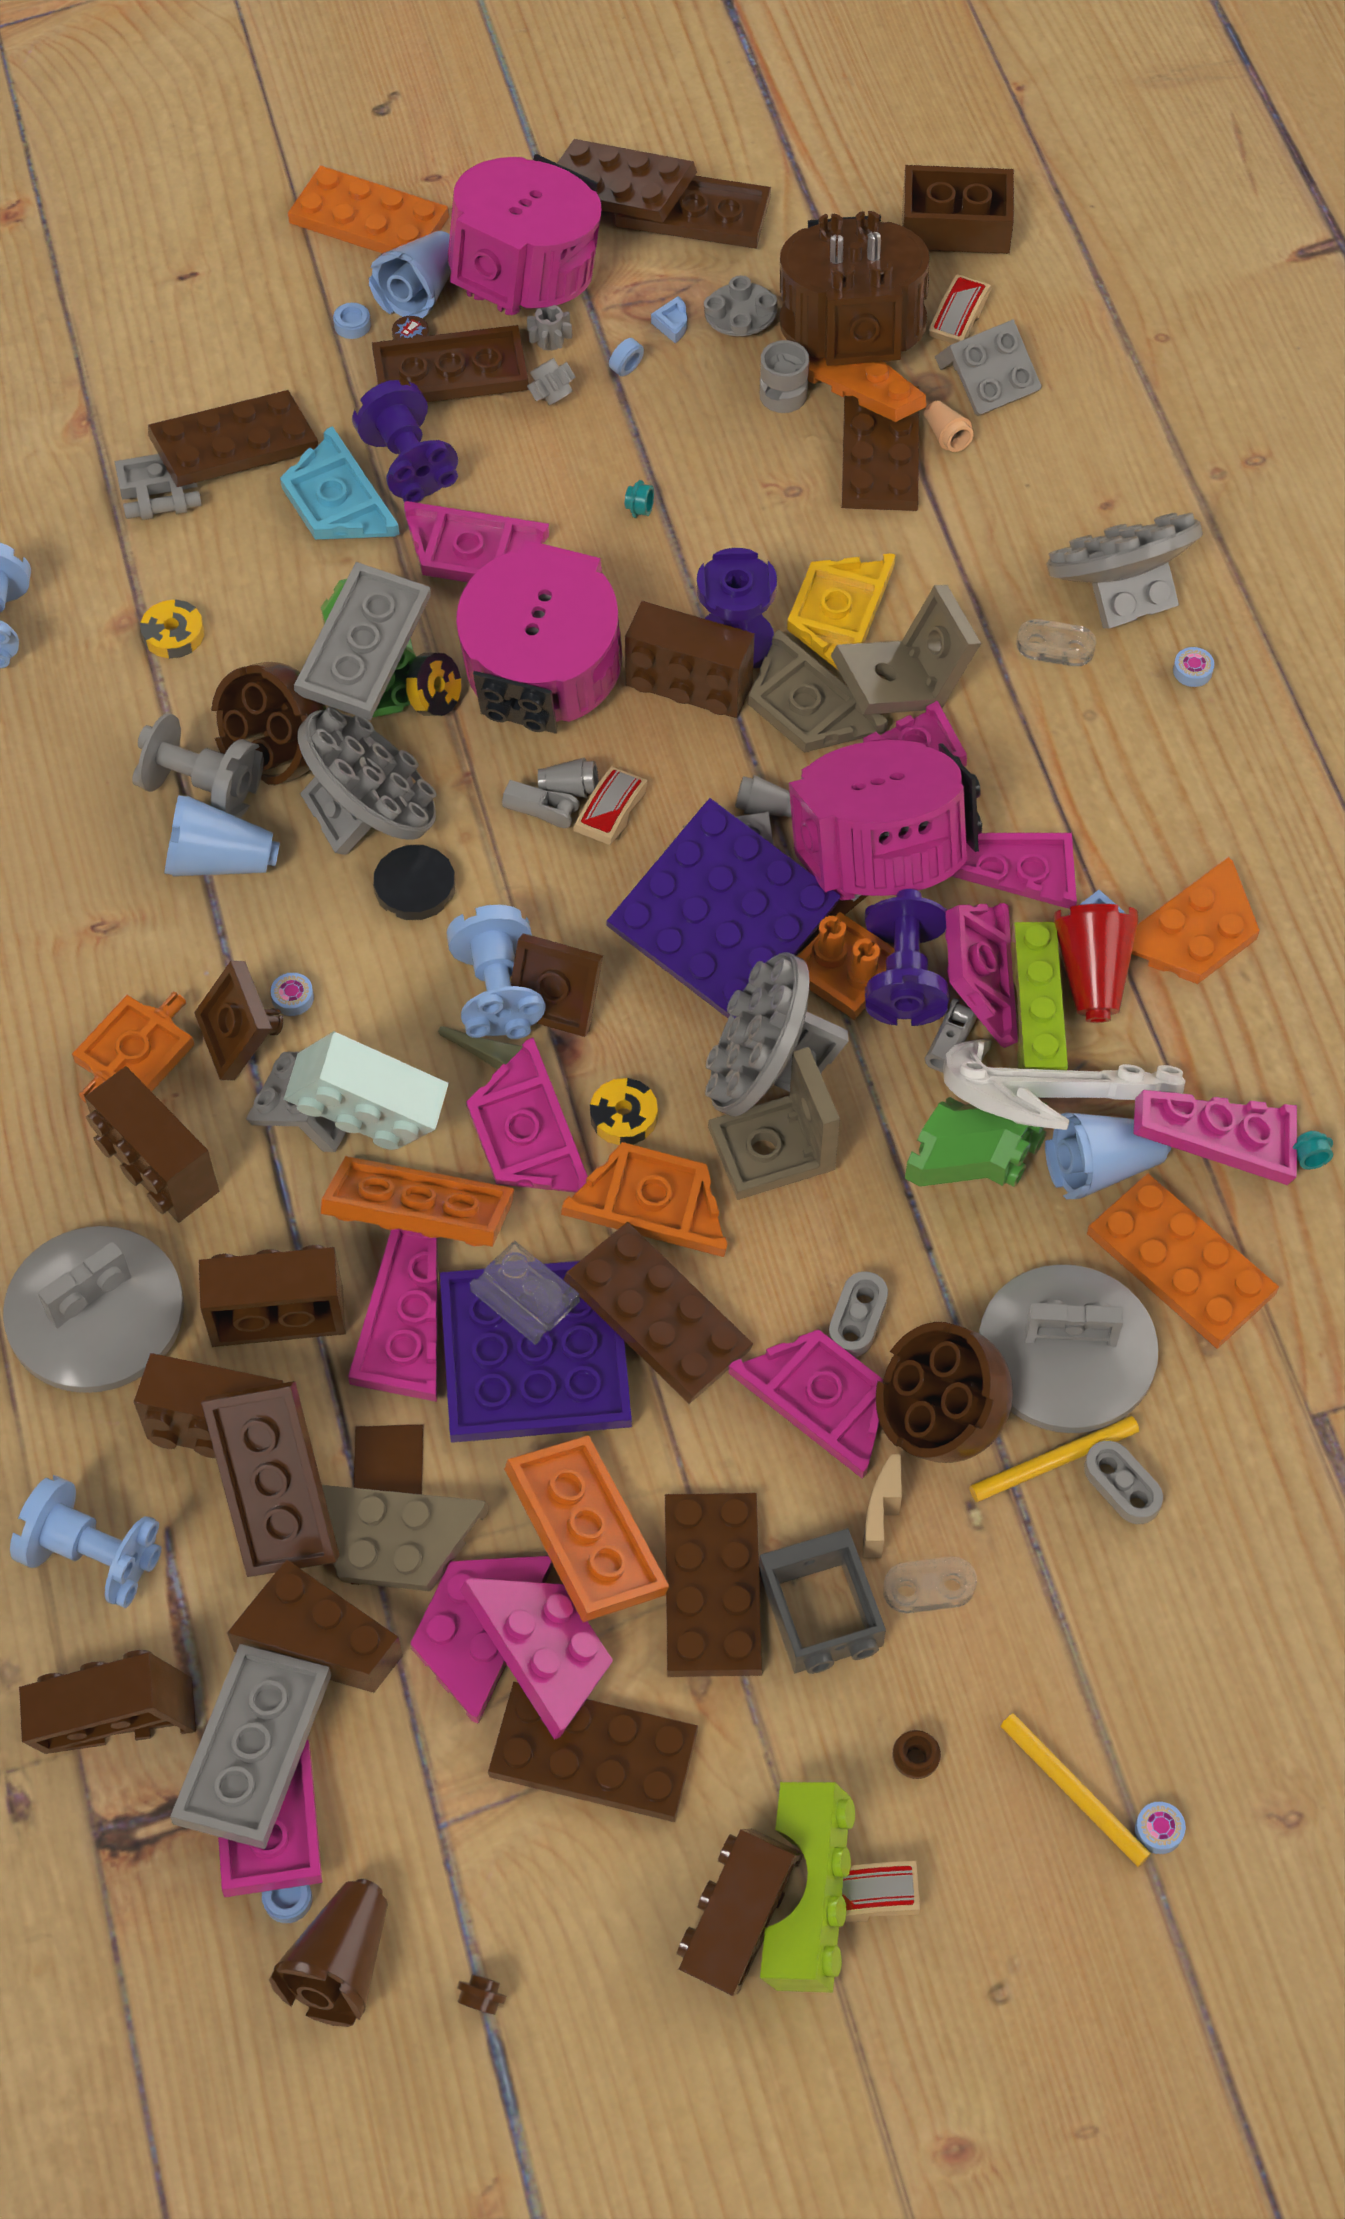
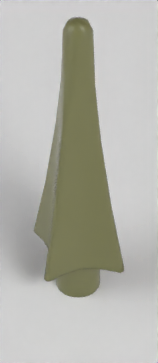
M445 1026L440 1027L438 1030L441 1036L478 1056L497 1070L503 1064L506 1065L522 1049V1046L502 1043L481 1037L472 1038L466 1033Z

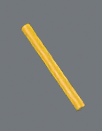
M1133 1416L1122 1419L970 1485L971 1495L975 1502H980L1086 1456L1090 1448L1098 1442H1118L1139 1433L1138 1423Z
M1014 1713L1002 1722L1000 1727L1137 1867H1140L1150 1857L1152 1853Z

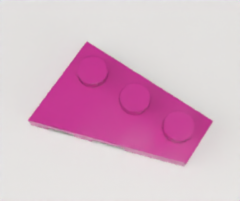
M1072 833L978 834L979 851L975 852L966 843L967 860L952 875L955 878L1068 909L1077 903Z

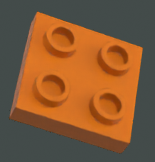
M839 912L836 916H828L821 920L819 924L820 933L798 957L803 959L808 966L809 990L855 1020L866 1008L865 987L868 981L875 975L886 971V959L894 953V947Z

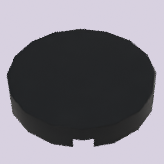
M406 845L392 850L380 860L374 871V893L380 906L386 911L388 909L390 912L396 913V917L404 920H423L437 915L444 909V905L449 899H452L455 893V872L449 859L439 850L425 845Z

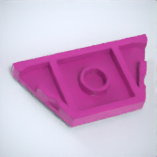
M409 501L404 503L408 528L422 575L469 582L474 574L492 559L509 551L520 552L524 539L543 544L549 537V524Z
M1000 903L994 907H988L987 904H977L973 907L970 904L957 905L946 911L945 938L948 947L949 966L947 973L949 983L1000 1046L1006 1048L1018 1042L1009 906L1005 903Z
M534 1038L527 1039L522 1044V1049L506 1065L503 1064L484 1087H480L466 1101V1107L497 1185L576 1193L586 1183L588 1176Z
M819 1329L799 1336L792 1343H781L767 1348L764 1355L745 1362L738 1359L729 1365V1374L860 1478L863 1479L866 1476L880 1422L876 1410L877 1380L883 1382L880 1376Z
M548 1556L450 1561L410 1642L412 1651L425 1666H428L433 1671L438 1682L448 1693L450 1692L464 1708L470 1720L477 1724L504 1671L506 1662L462 1595L460 1589L465 1580L470 1578L545 1583L553 1567V1563Z
M476 1578L465 1580L460 1589L462 1595L554 1740L561 1737L594 1687L603 1677L613 1659L588 1621L582 1622L563 1584Z

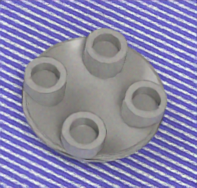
M735 276L728 285L719 288L704 300L705 318L709 325L720 333L730 336L752 335L764 330L773 322L777 314V298L766 288L751 283L748 277Z

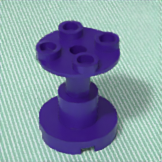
M390 380L373 387L360 399L363 406L359 409L358 414L354 409L352 422L364 443L374 447H388L392 453L399 454L390 465L386 476L387 486L392 494L402 498L404 503L405 501L418 503L423 497L431 495L441 488L449 487L456 482L458 478L456 471L458 455L452 445L441 440L420 442L423 435L420 426L424 423L428 412L427 401L414 383L409 382V386L401 385L399 380Z
M723 549L713 554L712 560L705 566L703 563L697 573V596L700 603L710 612L704 619L755 633L753 668H760L764 658L768 655L774 636L771 624L762 613L767 611L775 600L777 592L776 571L769 561L766 564L758 559V553L750 549Z
M915 889L901 890L897 893L896 897L870 905L865 910L867 930L883 941L894 944V953L886 959V971L872 977L865 987L867 1013L874 1019L889 1025L897 1026V1018L911 1019V1026L925 1025L940 1019L948 1010L950 999L948 983L940 975L928 971V959L924 954L920 953L921 943L934 940L945 932L947 909L933 900L922 898L921 893Z

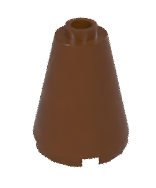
M366 1879L344 1883L275 1965L269 1981L273 1991L282 2001L292 2007L295 1999L309 2007L305 2016L332 2026L349 2027L354 2025L356 2018L360 2020L366 2008L388 1906L387 1900L382 1895L383 1891L377 1884Z

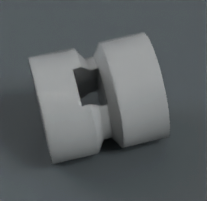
M789 340L776 341L765 347L761 354L760 400L771 411L790 413L802 407L807 399L809 354L800 344Z

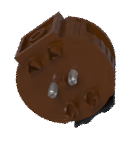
M861 211L856 217L842 218L838 214H831V218L828 219V215L824 214L817 220H808V228H803L794 233L785 242L780 252L781 299L784 302L780 311L782 334L786 340L803 346L810 356L825 358L827 366L901 360V351H907L918 343L927 327V310L924 300L928 296L930 255L926 244L918 235L901 225L892 222H881V215L874 211H868V216H865V212Z

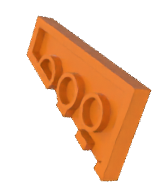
M809 355V382L816 384L818 381H822L831 386V392L841 397L854 396L858 398L860 406L894 422L926 407V394L884 361L827 366L825 358H816Z

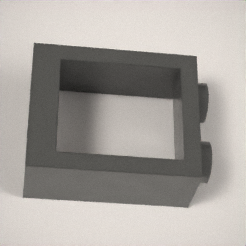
M849 1528L760 1555L759 1574L794 1674L807 1670L809 1674L819 1673L832 1667L834 1661L850 1656L853 1660L865 1659L877 1653L879 1647L884 1645L886 1628ZM841 1565L865 1630L802 1648L780 1584Z

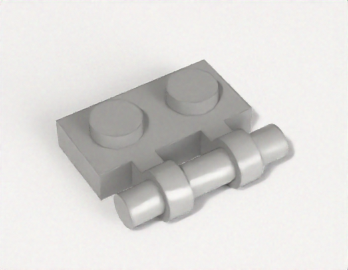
M159 454L114 461L122 500L138 498L136 502L123 504L126 519L141 517L142 520L152 519L153 514L170 511L181 514L187 513V508L202 506L199 491L183 493V489L198 487L197 483L176 487ZM172 492L171 496L149 499V495Z

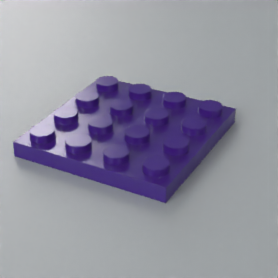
M709 798L607 919L606 926L725 1017L729 1018L731 1014L727 1012L728 1003L735 991H744L749 983V976L758 961L766 963L772 957L784 952L796 956L818 929L821 920L827 917L840 902L841 896L834 890L824 892L814 875Z
M579 1261L440 1272L451 1443L632 1427L625 1342L563 1281L566 1272Z

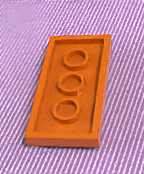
M320 165L289 210L288 217L290 224L383 254L435 231H441L449 218L448 206Z
M345 1156L322 1197L321 1214L335 1216L342 1221H361L376 1224L388 1230L402 1229L417 1232L429 1238L443 1237L464 1241L471 1246L485 1245L493 1247L513 1203L514 1188Z
M1149 1173L1088 1226L1087 1235L1216 1349L1224 1344L1269 1302L1279 1289L1275 1282Z
M589 1435L507 1460L504 1470L582 1622L665 1596L669 1584Z

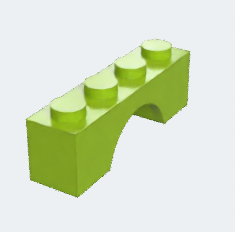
M1014 922L1011 938L1013 983L1016 986L1018 998V1069L1067 1070L1068 1061L1059 949L1055 923Z
M780 1782L775 1830L792 1845L801 1849L806 1860L808 1875L805 1892L797 1907L782 1921L765 1928L760 1979L776 1991L833 1993L834 1977H838L841 1971L842 1956L837 1945L839 1927H842L846 1920V1903L842 1896L843 1877L849 1875L851 1867L847 1837L848 1829H851L855 1822V1806L851 1797L836 1782Z

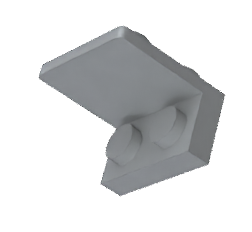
M1014 319L954 343L935 356L940 370L953 365L955 371L958 372L974 413L977 416L1041 389L1040 381Z
M283 1052L275 1061L261 1092L256 1096L254 1105L246 1118L251 1125L299 1126L323 1152H336L346 1133L345 1131L338 1129L334 1121L322 1116L314 1117L303 1114L297 1110V1105L283 1100L297 1054L299 1053Z

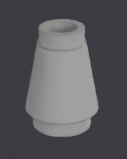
M585 758L538 769V787L546 791L588 798L589 794H592L599 783L596 762L586 761Z
M753 775V778L742 777L735 808L744 810V814L769 812V816L792 817L790 792L756 775Z

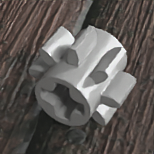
M557 305L537 308L535 316H527L529 342H537L538 346L543 350L561 349L564 338L572 339V324H570L569 311L562 312L561 308Z
M552 358L530 372L534 381L527 385L535 401L545 398L548 405H551L573 392L569 382L576 377L567 362L558 366L555 359Z

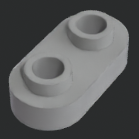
M858 1272L849 1277L843 1287L830 1322L828 1337L854 1357L863 1355L871 1347L887 1304L888 1288L880 1276L872 1272ZM866 1295L872 1301L870 1303H861L857 1298ZM854 1333L858 1336V1339L847 1341L843 1335Z
M1101 1441L1093 1445L1088 1451L1084 1464L1085 1475L1090 1483L1124 1520L1133 1524H1145L1152 1521L1158 1515L1163 1502V1493L1159 1484L1123 1445L1114 1441ZM1108 1464L1114 1468L1115 1472L1106 1474L1100 1470L1099 1466ZM1140 1498L1144 1501L1145 1506L1142 1508L1134 1507L1130 1503V1499Z

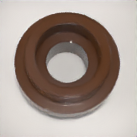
M912 1730L902 1734L896 1740L892 1758L895 1767L901 1774L912 1779H922L935 1772L940 1762L941 1751L937 1741L930 1734L924 1731ZM917 1749L923 1752L925 1759L920 1763H915L908 1758L907 1753Z
M475 1974L471 1975L469 1983L459 1981L457 1989L461 1990L458 2003L496 2015L499 2003H505L507 1996L498 1993L499 1982Z

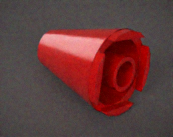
M1084 904L1071 906L1070 915L1062 917L1060 909L1054 914V923L1077 1014L1086 1016V1022L1111 1021V1015L1120 1012L1138 925V911L1135 908L1129 907V914L1119 913L1118 904Z

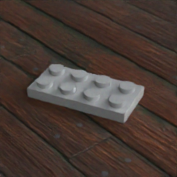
M355 562L294 684V691L304 698L371 720L430 599L431 587Z
M239 1644L170 1818L173 1825L262 1849L266 1848L331 1678L329 1667Z

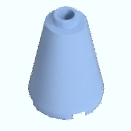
M435 231L387 251L372 262L370 267L372 268V276L369 277V287L374 299L388 314L395 312L402 317L418 316L423 318L429 314L451 274L448 263L450 234L444 231Z
M178 795L164 874L172 876L266 873L267 865L276 866L280 842L272 841L273 832L190 796Z
M1069 1112L1061 1114L1070 1120L1068 1129H1054L1053 1139L1045 1140L1046 1161L1052 1182L1056 1188L1064 1187L1068 1192L1063 1195L1066 1199H1081L1162 1164L1171 1151L1170 1146L1134 1135V1119Z

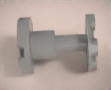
M171 713L161 716L153 727L149 725L143 727L138 738V747L142 751L139 764L136 766L132 777L134 785L148 792L155 791L162 785L170 771L174 770L190 776L194 787L211 792V806L238 818L245 814L250 805L243 803L248 791L256 794L263 771V752L255 750L260 747L258 744L239 739L228 748L225 754L208 748L203 749L198 754L179 747L181 727L179 719Z

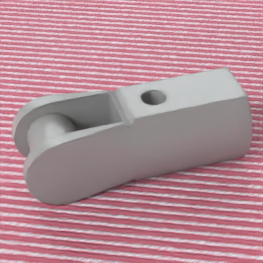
M509 780L502 798V806L504 808L537 817L559 828L570 827L572 823L570 815L572 812H576L580 805L579 801L570 794L546 791L513 780Z
M954 998L925 1057V1063L928 1067L942 1073L946 1053L954 1045L965 1042L977 1019V1016L970 1008L959 1004V999ZM952 1020H955L963 1023L964 1026L961 1027L951 1022Z

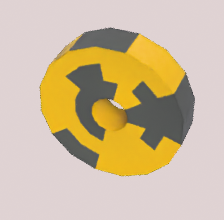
M174 599L159 602L151 606L144 613L140 622L143 643L150 652L159 657L171 659L188 655L201 645L204 637L202 616L196 607L186 601Z

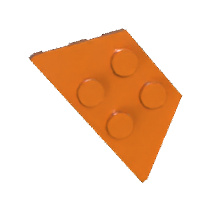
M1229 857L1141 921L1137 925L1132 954L1149 960V967L1163 972H1173L1179 978L1199 984L1257 940L1260 930L1233 860Z
M622 1142L609 1155L608 1161L603 1166L597 1167L586 1178V1183L572 1197L568 1196L562 1205L561 1215L614 1229H619L626 1222H629L644 1237L724 1257L727 1248V1240L722 1235L718 1219L719 1210L716 1198L712 1195L710 1188L711 1179L707 1164Z

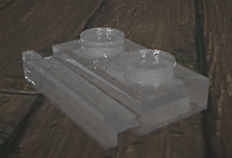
M515 1240L484 1269V1273L477 1280L473 1279L470 1282L471 1292L535 1345L547 1330L553 1329L580 1302V1294Z

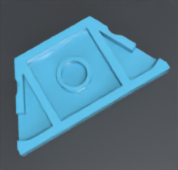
M333 426L325 430L323 433L324 440L314 450L308 448L300 457V461L296 465L291 466L280 478L282 490L315 540L395 537L400 534L397 521Z

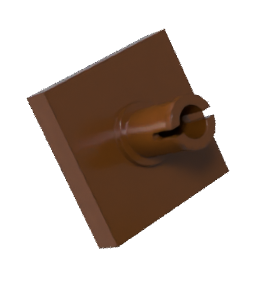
M523 933L517 943L511 986L530 988L541 994L546 1009L544 1015L536 1024L585 1037L590 1031L603 955Z
M230 961L194 1012L220 1080H235L267 1035H278L283 1028V1016L279 1015L281 1011L277 1008L264 1009L245 961Z

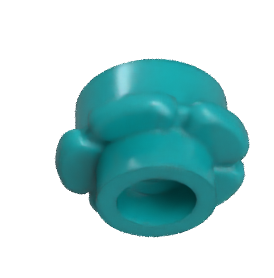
M639 480L634 486H628L625 494V508L630 509L634 518H637L638 515L649 516L654 504L653 485L644 484L643 480Z
M1308 1131L1301 1134L1293 1146V1149H1297V1160L1303 1169L1320 1168L1333 1158V1151L1331 1149L1333 1140L1327 1137L1326 1134L1318 1131Z

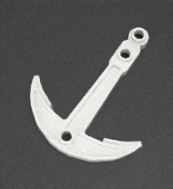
M988 1039L971 1040L954 1045L946 1053L943 1065L944 1082L956 1096L978 1109L1012 1120L1016 1124L1062 1130L1068 1129L1070 1120L1043 1103L1039 1098L1135 1100L1143 1090L1183 1094L1186 1082L1182 1077L1183 1071L1169 1065L1158 1066L1157 1072L1154 1073L1145 1072L1142 1068L1129 1064L1120 1065L1118 1070H1102L1100 1072L986 1067L981 1061L991 1049L992 1041Z

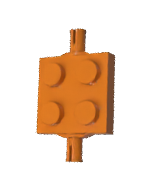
M173 991L159 1008L143 1005L129 995H126L72 1053L74 1062L94 1076V1079L79 1093L80 1098L86 1103L85 1096L125 1066L152 1092L194 1046L193 1037L177 1027L172 1021V1018L186 1005V1000L180 994L178 995L177 992Z

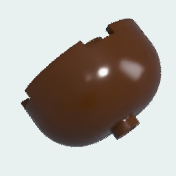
M279 662L256 663L238 668L227 674L216 689L211 711H217V726L220 737H216L215 741L220 753L225 754L228 748L239 739L247 740L264 735L265 737L252 741V743L260 746L255 750L263 752V771L291 763L282 774H262L261 780L268 785L274 786L301 777L310 770L298 744V729L311 713L327 709L326 705L304 698L295 692L294 684L301 671Z
M948 1322L923 1324L905 1334L890 1350L894 1356L886 1369L883 1382L877 1380L876 1410L884 1433L895 1446L901 1447L909 1454L938 1463L960 1462L983 1452L1002 1432L1012 1407L1013 1384L1004 1357L995 1345L984 1336Z

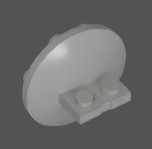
M1170 513L1155 518V524L1142 526V524L1127 527L1126 524L1109 527L1104 530L1105 536L1092 538V535L1079 537L1069 541L1070 547L1050 552V559L1047 562L1050 577L1092 583L1103 628L1110 629L1137 620V617L1146 614L1152 615L1179 606L1169 561L1182 554L1203 535L1201 523L1194 519L1193 513L1177 516V513Z
M328 707L326 710L311 713L303 721L298 729V744L307 765L315 777L300 794L312 815L317 818L322 826L321 830L335 853L347 855L371 827L392 837L413 840L422 837L433 826L436 818L433 801L436 797L434 788L424 781L417 772L418 762L404 750L399 751L387 739L376 732L368 719L356 715L350 717L333 707Z
M784 952L772 957L766 963L758 961L750 973L749 983L744 991L737 990L732 995L727 1007V1012L731 1015L727 1020L718 1045L712 1048L706 1060V1068L711 1070V1076L706 1086L705 1095L711 1098L716 1110L735 1117L752 1108L773 1085L790 1092L792 1054L794 1051L809 1047L821 1074L825 1067L833 1062L848 1043V1030L807 1012L809 970L803 959Z
M108 1226L85 1227L52 1238L33 1251L24 1260L14 1274L7 1289L3 1307L4 1328L11 1348L20 1363L39 1380L66 1391L83 1393L102 1392L122 1387L142 1377L150 1353L164 1356L168 1353L180 1331L184 1313V1297L178 1274L172 1262L152 1241L142 1235L122 1228Z
M1050 1265L1022 1273L1005 1284L995 1294L981 1320L979 1334L992 1342L1000 1351L1011 1374L1013 1384L1011 1412L1022 1420L1046 1430L1063 1433H1083L1102 1429L1118 1422L1140 1404L1147 1394L1156 1372L1158 1340L1155 1327L1146 1308L1122 1283L1091 1268L1076 1265Z

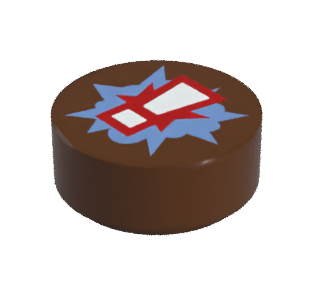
M418 316L401 317L392 326L393 340L429 336L427 322Z

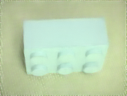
M333 1031L297 1054L283 1100L297 1105V1110L303 1114L314 1117L322 1116L334 1121L335 1126L342 1131L361 1133L372 1138L375 1145L384 1149L395 1150L436 1129L449 1083Z

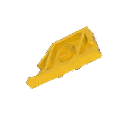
M891 553L883 554V560L862 563L860 557L844 558L841 561L823 560L811 562L788 617L787 630L838 670L831 657L833 650L839 644L865 642L894 568L896 555Z

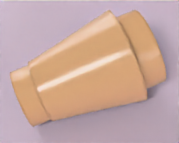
M933 401L926 407L924 416L943 449L959 452L971 443L973 430L971 422L967 418L952 410L941 401Z

